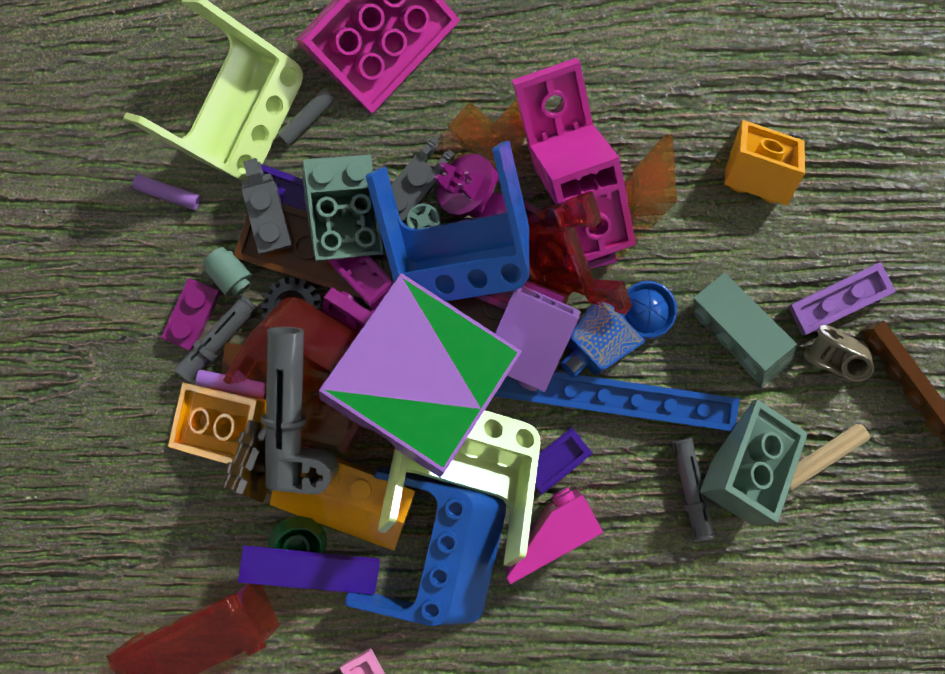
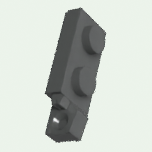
M257 158L243 161L248 180L241 181L242 194L258 253L264 255L293 247L277 184L273 181L272 175L263 174L261 163L257 161Z

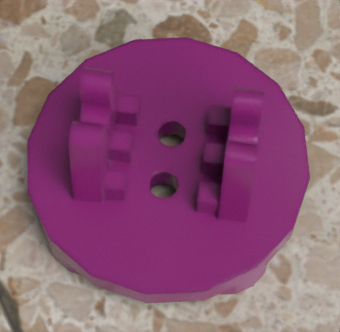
M467 154L457 158L451 164L441 162L440 168L443 170V175L435 174L434 180L438 183V201L442 209L454 217H466L469 215L477 217L482 214L499 179L498 172L491 162L479 154Z

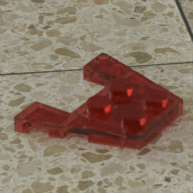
M593 191L585 192L527 216L529 223V273L533 283L567 295L576 292L586 296L589 303L599 306L604 302L615 306L614 312L627 314L632 307V303L624 281L593 279L578 239L577 231L574 228L596 227L602 220Z

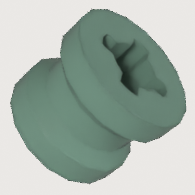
M418 204L409 211L407 225L412 229L441 225L439 213L429 204Z

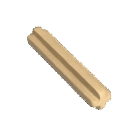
M855 424L799 461L789 490H794L868 441L870 434L862 424Z

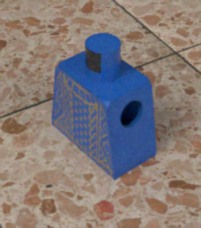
M600 295L579 318L566 346L571 353L561 362V366L572 377H576L585 367L592 374L596 375L642 345L646 340Z

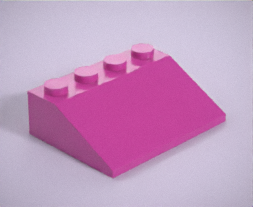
M332 0L295 41L327 74L372 114L457 25L460 19L444 0Z

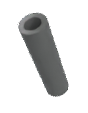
M323 88L277 134L287 145H290L335 99Z

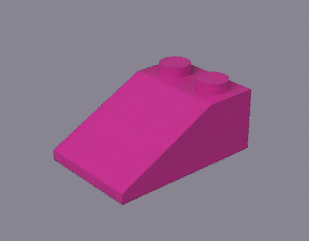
M567 487L551 496L553 501L546 505L529 530L526 557L512 567L505 566L507 579L510 584L603 533L583 494L577 489L570 490Z

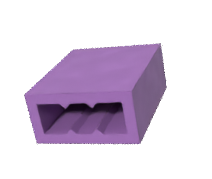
M525 286L514 290L495 333L522 351L507 376L518 380V383L528 390L537 391L539 389L545 392L579 320L580 310Z

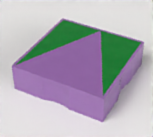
M401 273L319 390L320 400L360 426L373 430L385 437L398 451L441 478L522 351Z

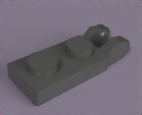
M435 137L427 142L419 155L413 157L391 184L398 213L403 223L407 221L411 208L421 204L437 184L434 180L435 174L441 175L443 173L440 163L450 164L456 155L449 149L441 156L434 169L425 162L438 148L440 141Z

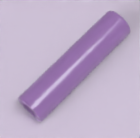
M140 174L135 176L132 183L134 190L192 210H197L201 202V195Z
M199 370L196 377V386L263 399L266 390V383L205 370Z

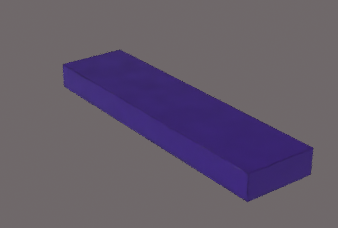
M243 545L238 583L374 595L380 561L379 558Z

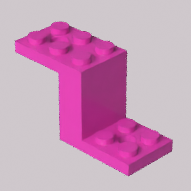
M574 58L513 79L512 84L533 167L556 204L569 261L572 266L636 245L620 158L593 125L580 61ZM553 95L561 97V101L556 108L551 110L545 108V103L549 97ZM604 219V223L599 229L589 230V226L594 220Z

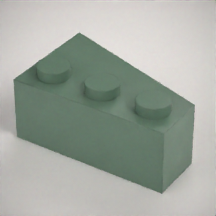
M725 272L694 297L695 311L693 313L697 320L703 326L710 327L722 346L731 352L760 388H763L791 364L797 343Z

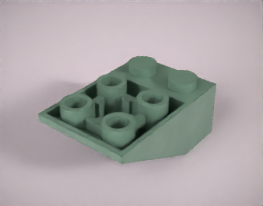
M371 154L303 160L301 173L315 261L384 254L381 232L366 181V175L373 171Z

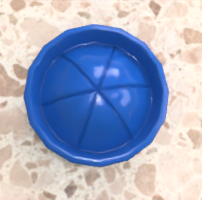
M641 281L630 286L623 294L619 310L622 317L643 338H656L665 334L673 326L677 316V303L672 292L664 285L654 281Z

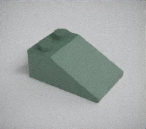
M758 399L753 400L710 463L700 493L750 525L778 523L808 433Z

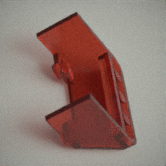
M285 298L249 334L223 381L227 384L244 382L256 361L267 362V330L269 328L296 327L303 329V355L330 372L334 370L359 332L301 298ZM353 422L337 450L345 453L354 447L364 427Z
M247 583L237 592L145 635L143 631L136 634L107 654L106 659L115 674H198L244 651L247 656H250L264 649L267 646L265 640L275 632L280 623L263 586Z

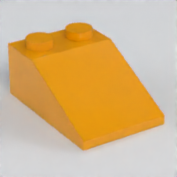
M182 382L168 447L228 464V462L232 463L239 443L236 442L239 433L244 432L248 420L262 424L261 417L266 414V400Z

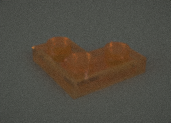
M516 99L495 123L469 102L448 125L450 132L476 154L489 160L496 170L493 148L499 143L509 140L512 154H514L526 140Z

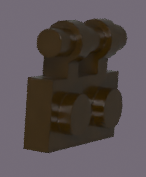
M248 420L244 432H240L236 442L239 443L233 461L232 463L228 462L224 471L227 473L222 487L263 503L269 490L265 487L266 428L261 427L262 424L256 421Z

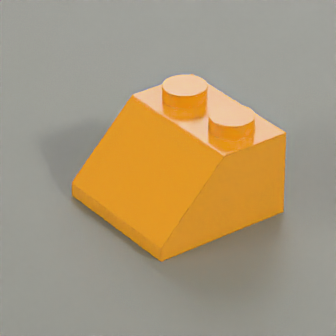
M742 120L725 168L724 185L729 186L736 192H747L759 196L769 203H780L788 206L805 175L804 140Z

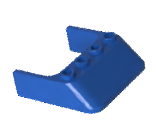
M509 140L503 141L493 148L495 164L506 206V212L412 229L406 226L399 216L387 168L381 167L366 175V181L394 283L402 273L442 300L451 301L513 291L521 288L529 278V223Z
M380 465L375 471L374 478L388 481L390 467ZM407 472L404 485L430 492L437 502V514L417 598L413 603L379 594L348 593L344 605L428 626L470 624L481 617L506 516V504L503 499L497 496Z

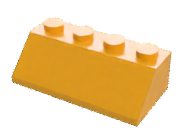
M336 457L339 464L338 474L325 491L319 494H303L272 490L271 506L298 516L312 518L317 523L395 551L417 488L403 485L396 523L386 533L378 532V526L388 481L374 478L375 471ZM301 463V477H305L307 473H302Z

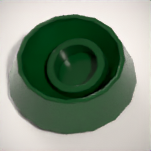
M303 516L289 517L278 523L272 530L268 541V548L325 553L327 548L326 533L321 525L312 518Z

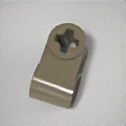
M821 325L817 331L818 337L812 346L806 348L803 352L804 358L812 365L826 369L852 382H863L869 379L874 371L869 346L863 341L843 334L828 325ZM853 359H863L859 363H850Z

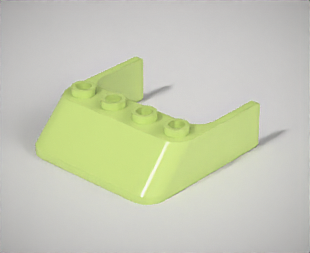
M182 0L181 2L221 29L229 39V53L191 130L183 138L177 137L139 115L126 112L123 119L202 163L234 178L244 181L248 180L243 161L257 158V161L263 164L302 84L303 72L294 60L208 0Z
M485 410L441 478L398 451L395 447L378 532L386 533L396 523L405 475L407 472L416 473L503 499L510 510L504 566L512 567L520 562L527 554L541 444L538 431L528 423Z

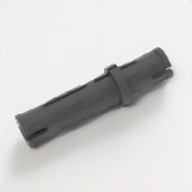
M242 294L201 340L197 339L193 343L194 348L174 367L175 371L185 380L191 382L199 370L209 361L213 362L217 358L216 353L259 308Z
M693 438L671 441L686 502L683 504L684 511L688 512L694 541L715 538L709 513V507H711L710 500L700 493L703 484L694 450Z

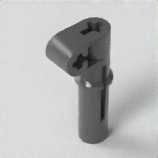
M272 327L267 330L266 414L261 417V423L266 426L265 487L275 491L319 494L326 490L338 474L339 464L335 455L327 450L301 447L302 426L306 424V416L302 414L304 330L296 327ZM301 463L302 473H307L305 477H301Z

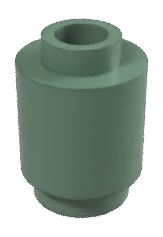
M220 247L204 259L205 272L226 296L234 294L235 297H238L250 288L251 283L249 281L252 278V274L234 256L232 251H227L224 247Z

